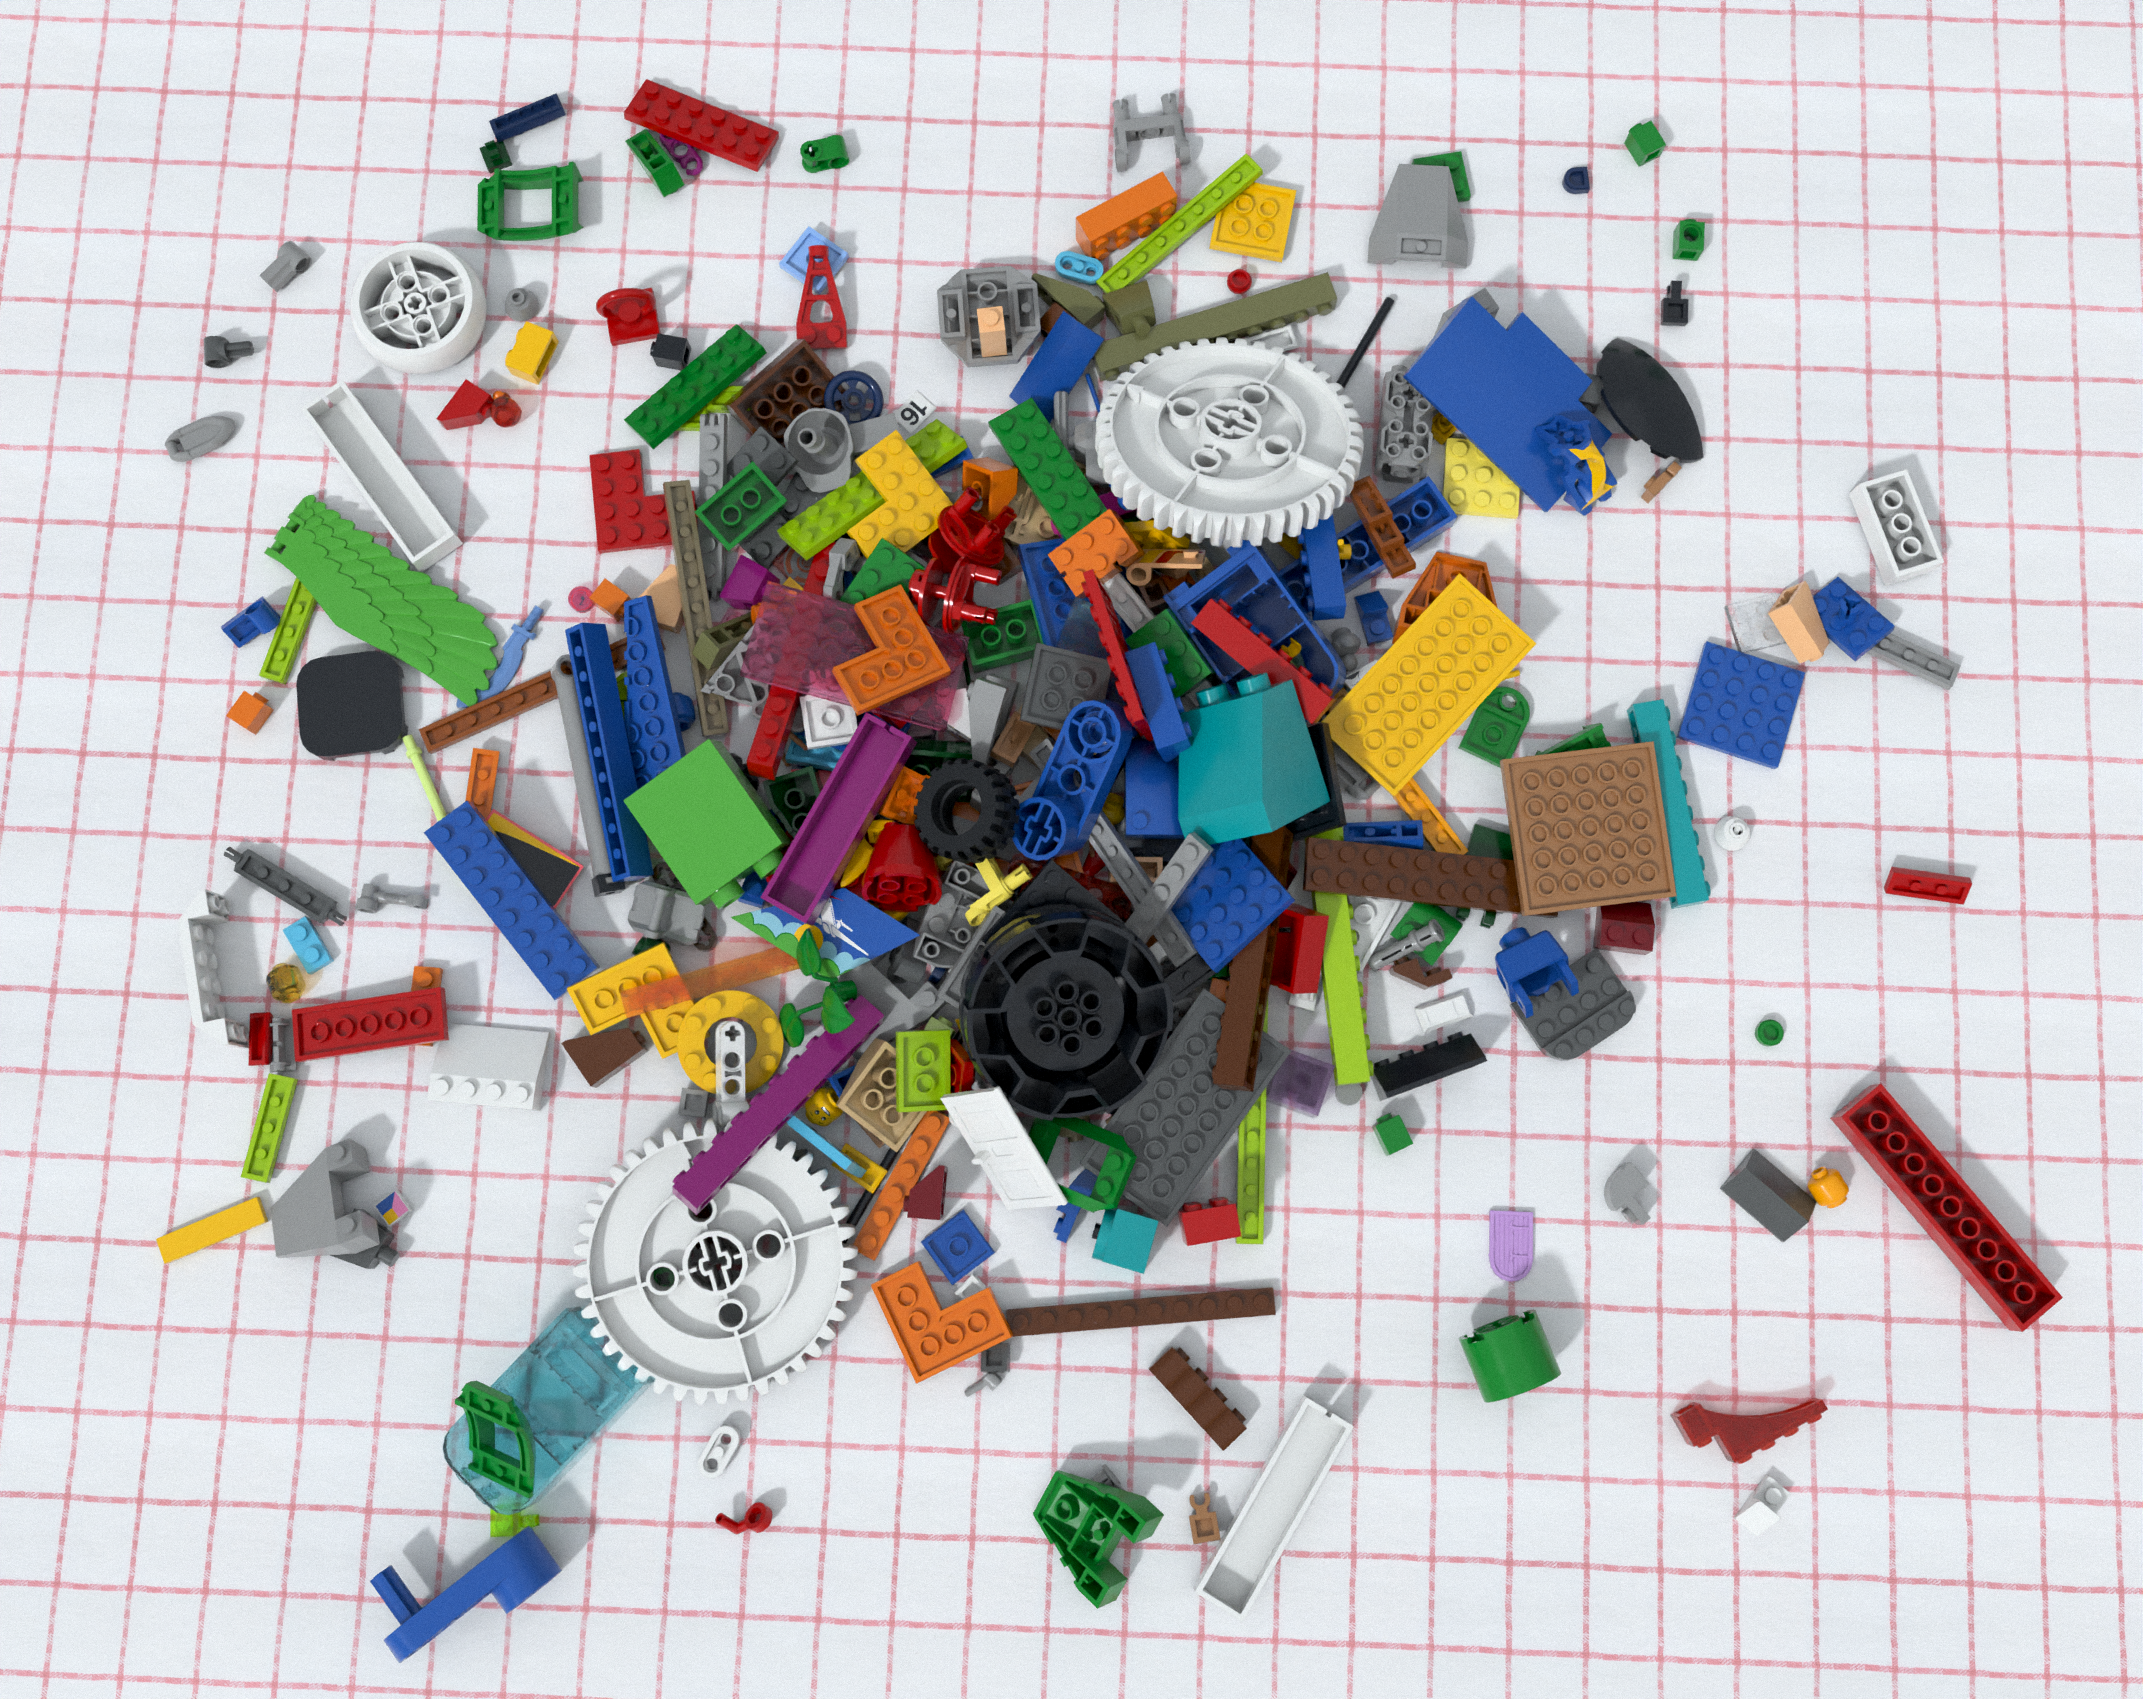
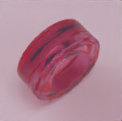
M578 586L569 593L568 602L576 612L586 613L594 607L593 602L589 598L592 595V591L589 588Z

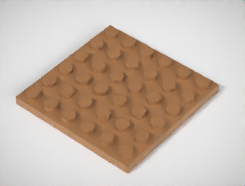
M1654 741L1500 760L1522 916L1677 896Z

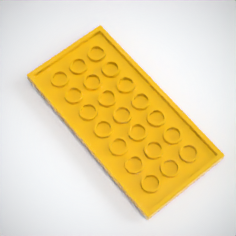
M1459 573L1322 722L1329 723L1331 740L1394 797L1537 643Z

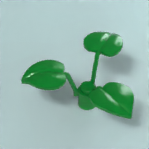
M810 928L804 931L797 946L796 957L799 968L803 975L810 976L812 974L814 979L830 982V985L825 988L822 1002L805 1007L797 1012L793 1003H787L782 1007L779 1022L785 1040L793 1048L799 1047L804 1040V1025L800 1016L806 1012L823 1007L821 1012L822 1023L831 1034L842 1032L855 1021V1018L845 1007L844 1002L856 999L857 987L852 980L838 982L837 977L830 978L818 974L821 971V957Z

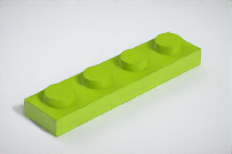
M269 1073L242 1170V1178L265 1183L271 1182L298 1079Z

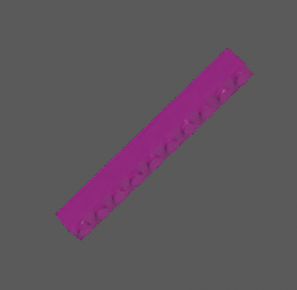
M862 995L855 1001L850 999L845 1004L848 1012L855 1018V1021L842 1032L831 1034L824 1027L825 1032L820 1037L815 1035L805 1046L807 1050L801 1056L796 1054L787 1064L788 1069L782 1075L778 1073L771 1079L768 1084L770 1088L764 1094L759 1092L749 1103L751 1107L745 1113L740 1111L732 1119V1126L726 1132L722 1130L714 1137L711 1142L713 1146L707 1152L704 1150L699 1152L692 1161L694 1165L687 1172L682 1170L672 1181L674 1183L672 1193L696 1215L882 1025L884 1014Z

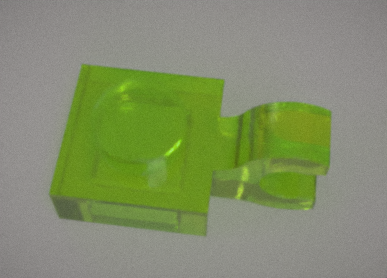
M521 1507L490 1509V1537L515 1536L521 1532V1527L539 1526V1514L521 1515Z

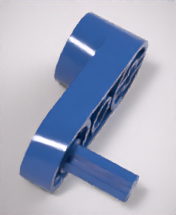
M1107 699L1084 701L1075 706L1067 716L1032 798H1028L1020 803V808L1016 810L1019 821L1018 824L1014 823L1013 830L1015 833L1012 839L1017 849L1024 856L1038 861L1070 855L1082 849L1089 839L1130 747L1132 737H1135L1138 732L1131 722L1128 721L1124 708L1117 702ZM1075 770L1079 771L1082 777V783L1079 788L1073 780Z
M528 1526L504 1543L423 1608L419 1605L393 1566L390 1565L370 1581L401 1625L383 1641L397 1661L402 1663L490 1593L493 1594L502 1609L508 1614L550 1582L562 1569L531 1526Z

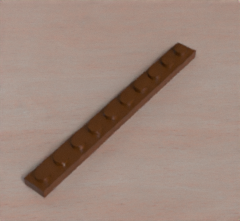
M1273 1287L1006 1309L1007 1323L1013 1333L1012 1337L1266 1316L1276 1315L1274 1290Z

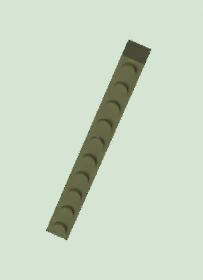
M1327 272L1152 326L1150 332L1145 336H1139L1136 332L1106 340L1093 357V362L1100 382L1105 380L1114 381L1117 380L1121 373L1129 372L1130 365L1134 362L1144 363V356L1147 354L1155 353L1160 356L1161 348L1171 346L1173 349L1178 350L1179 342L1188 341L1192 346H1195L1198 339L1206 338L1212 344L1216 343L1218 337H1225L1228 343H1235L1237 338L1259 335L1263 331L1285 327L1286 324L1292 322L1302 323L1318 314L1319 316H1325L1335 309L1337 296Z

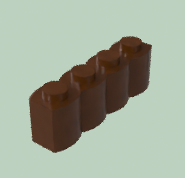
M1171 1346L1148 1369L1224 1451L1247 1429L1243 1424L1247 1419L1236 1407L1231 1411L1224 1402L1228 1400L1217 1387L1212 1390L1205 1383L1209 1378L1199 1367L1195 1370L1192 1369L1187 1363L1191 1358L1180 1346L1176 1350Z

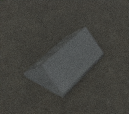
M1755 1149L1750 1151L1720 1188L1781 1242H1785L1810 1221L1817 1203Z

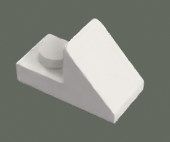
M1765 1475L1734 1519L1755 1536H1759L1781 1519L1777 1512L1791 1493L1769 1475Z

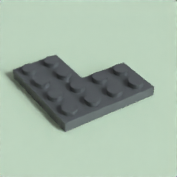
M760 426L727 464V483L753 461L771 483L777 487L799 461L764 427ZM699 497L695 500V502H696L698 505H699ZM778 512L740 546L759 565L769 570L789 547L777 532L788 520Z

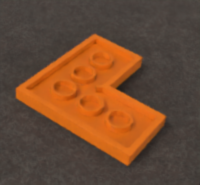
M902 585L855 604L854 610L877 649L833 667L832 673L857 716L950 675V667Z
M920 1261L871 1284L916 1384L1013 1336L991 1287L942 1309Z

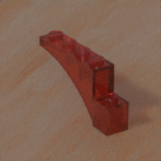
M1812 1398L1797 1406L1779 1412L1762 1415H1731L1703 1409L1700 1403L1692 1402L1670 1416L1686 1444L1701 1448L1711 1443V1437L1713 1436L1727 1461L1742 1464L1753 1457L1752 1453L1759 1449L1764 1451L1773 1447L1776 1444L1775 1440L1781 1436L1789 1437L1797 1433L1800 1425L1806 1422L1811 1424L1822 1418L1821 1413L1828 1410L1822 1399Z

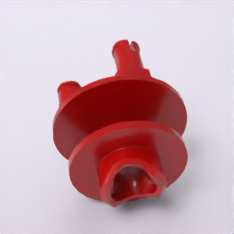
M966 488L952 506L945 507L939 513L937 520L939 529L933 531L928 539L929 549L933 557H938L942 560L943 574L952 573L957 560L962 556L967 557L968 561L972 564L984 567H992L999 564L1004 557V546L1001 538L1006 534L1005 530L1017 518V514L1014 513L1015 511L1009 506H1004L994 520L988 521L985 517L970 509L980 495L974 488Z
M962 556L957 560L952 570L948 585L943 586L941 558L933 557L929 561L926 570L916 569L913 572L909 582V590L913 595L911 601L918 605V615L921 620L927 622L932 617L939 598L944 599L942 622L944 632L948 634L957 631L962 625L963 620L995 625L998 609L979 606L974 602V584L976 581L999 585L1002 571L972 564L968 561L967 557Z

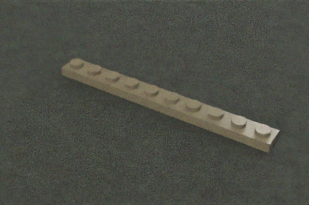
M690 480L664 482V496L702 737L728 734L729 727L724 696L701 691L719 666L708 670L692 654L702 631L712 628L713 625Z

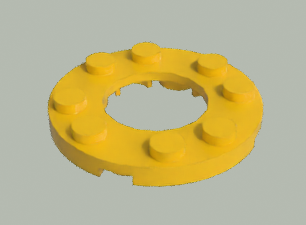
M718 991L697 1001L682 1019L677 1035L679 1061L687 1076L697 1086L716 1094V1065L710 1061L705 1053L704 1040L706 1032L713 1023L722 1018L735 1017L742 1019L755 1032L757 1042L754 1055L745 1064L746 1094L762 1086L776 1071L783 1053L782 1028L773 1010L758 997L743 991ZM730 1079L725 1084V1090L730 1094L736 1089V1083L733 1079Z

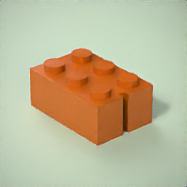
M1108 509L1050 552L1048 556L1060 574L1066 575L1064 580L1074 595L1084 599L1086 595L1081 584L1085 581L1083 572L1093 569L1104 585L1115 575L1123 571L1120 566L1115 565L1116 562L1119 565L1128 567L1142 557L1145 552L1116 511Z

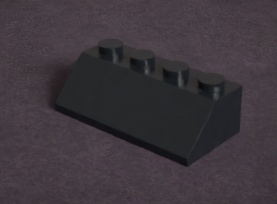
M1462 1031L1447 1036L1448 1042L1439 1045L1436 1040L1423 1045L1424 1051L1414 1054L1412 1049L1398 1054L1399 1060L1390 1063L1387 1058L1374 1063V1075L1371 1076L1379 1100L1382 1101L1487 1061L1486 1056L1471 1033L1463 1036Z

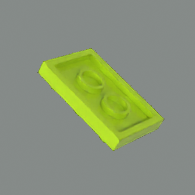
M950 1030L896 1031V1111L947 1110L940 1098L944 1094H951Z

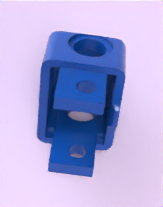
M1519 927L1509 931L1500 939L1499 945L1502 951L1495 955L1497 976L1510 1001L1517 1002L1526 1018L1534 1015L1532 1002L1528 996H1539L1548 992L1549 988L1559 980H1562L1571 996L1579 993L1578 980L1569 968L1568 956L1549 931L1544 930L1530 936L1526 928Z

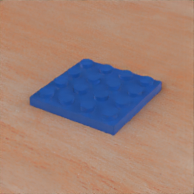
M1706 641L1702 648L1676 738L1771 769H1777L1805 672Z
M1242 838L1209 845L1214 850L1171 908L1189 935L1196 951L1216 973L1295 901Z

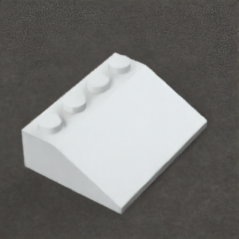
M448 1023L449 1040L440 1041L430 1073L427 1100L540 1111L550 1032Z

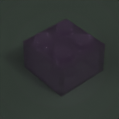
M1291 1050L1269 1083L1266 1101L1311 1118L1317 1117L1335 1065Z

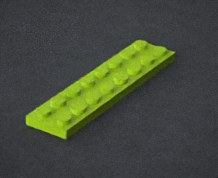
M938 419L929 423L905 441L930 474L968 448L965 439ZM863 471L847 480L846 485L839 486L834 491L828 493L824 498L788 521L777 532L782 540L807 561L883 505L885 500Z

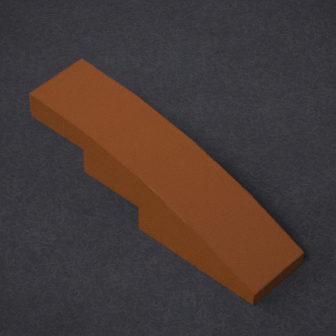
M1370 475L1355 481L1353 490L1349 495L1392 579L1416 569V562L1406 548L1404 537L1393 521V513Z

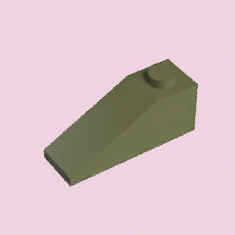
M1037 273L1032 275L1031 279L1037 283L1038 296L1047 305L1051 306L1053 303H1057L1091 330L1104 319L1105 306L1098 296L1092 295L1086 289Z
M751 612L702 631L692 654L708 670L721 666L753 626Z

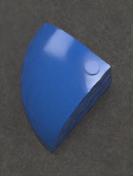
M1132 737L1130 747L1124 758V840L1185 839L1178 820L1179 755L1165 763L1153 740L1148 741L1145 738Z

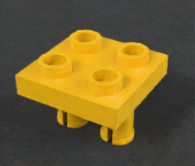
M1154 518L1148 521L1140 519L1138 522L1125 523L1142 549H1188L1190 541L1185 536L1181 538L1172 536V528L1169 526L1164 530L1154 528Z

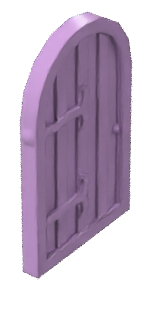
M1489 1210V1262L1494 1274L1502 1280L1510 1282L1521 1280L1531 1270L1533 1262V1212Z

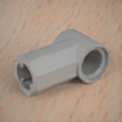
M292 241L284 243L279 248L278 258L259 275L276 292L295 274L300 275L306 272L312 264L311 257Z

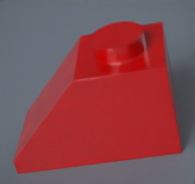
M466 379L436 419L446 430L482 424L486 418L491 417L496 402L490 394Z

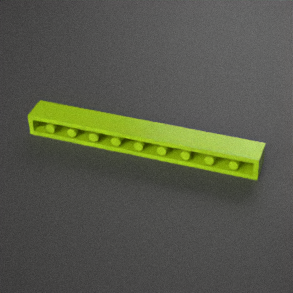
M1342 827L1312 836L1313 838L1344 841ZM1311 892L1313 910L1329 915L1321 965V977L1335 1086L1370 1082V1076L1374 1075L1372 1061H1368L1366 1051L1370 1050V1039L1368 1034H1364L1363 1024L1367 1023L1365 1008H1361L1360 997H1363V985L1361 981L1358 982L1356 971H1360V961L1358 955L1354 956L1353 945H1357L1355 929L1351 930L1350 919H1353L1352 904H1348L1347 895Z

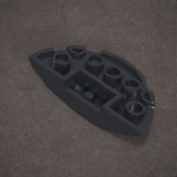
M1619 338L1612 340L1601 351L1603 355L1602 359L1597 363L1596 374L1603 382L1604 387L1600 393L1613 418L1634 441L1643 440L1650 445L1651 453L1663 459L1673 456L1679 458L1680 463H1692L1703 458V448L1699 428L1686 396L1677 382L1656 359L1644 350Z

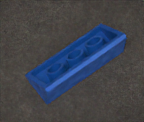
M1063 311L1009 397L1018 405L1032 398L1049 424H1051L1054 419L1055 393L1057 391H1065L1069 396L1105 339Z

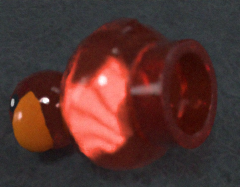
M494 392V401L490 405V414L493 421L501 427L515 426L521 419L522 410L520 406L511 399L508 393Z

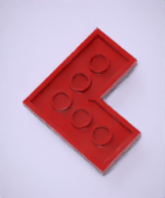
M640 450L589 455L599 553L672 545L664 494L645 496ZM692 491L694 510L696 511V495L695 492ZM696 516V523L698 529V517Z

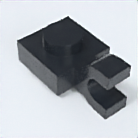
M1672 280L1670 286H1667V298H1663L1661 301V325L1686 326L1688 324V299H1681L1682 281Z

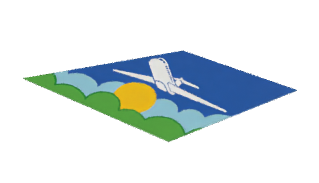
M846 888L833 890L831 896L838 899L829 897L813 926L802 922L776 906L731 917L795 959H797L796 951L799 940L804 931L810 928L821 957V971L819 974L830 978L838 977L920 936Z

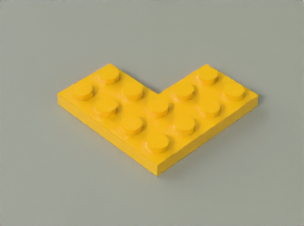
M897 430L893 431L855 460L856 464L885 500V503L850 528L846 533L852 540H856L858 548L866 559L869 558L882 537L906 553L939 528L937 522L939 513L945 507L953 505Z
M665 942L657 944L567 987V991L590 1035L639 1013L662 1059L677 1052L679 1026L685 1014L695 1004ZM709 1030L706 1032L705 1039L711 1035Z

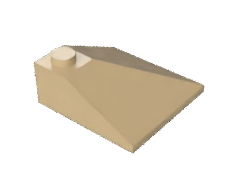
M878 1038L872 1041L859 1059L836 1103V1106L895 1152H898L927 1112L896 1111V1049L888 1042Z

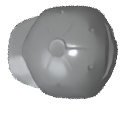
M827 408L808 409L797 416L784 433L785 448L799 461L793 469L800 474L805 485L813 492L826 493L837 489L839 486L846 485L847 480L851 478L852 457L855 453L853 436L846 418L841 413Z

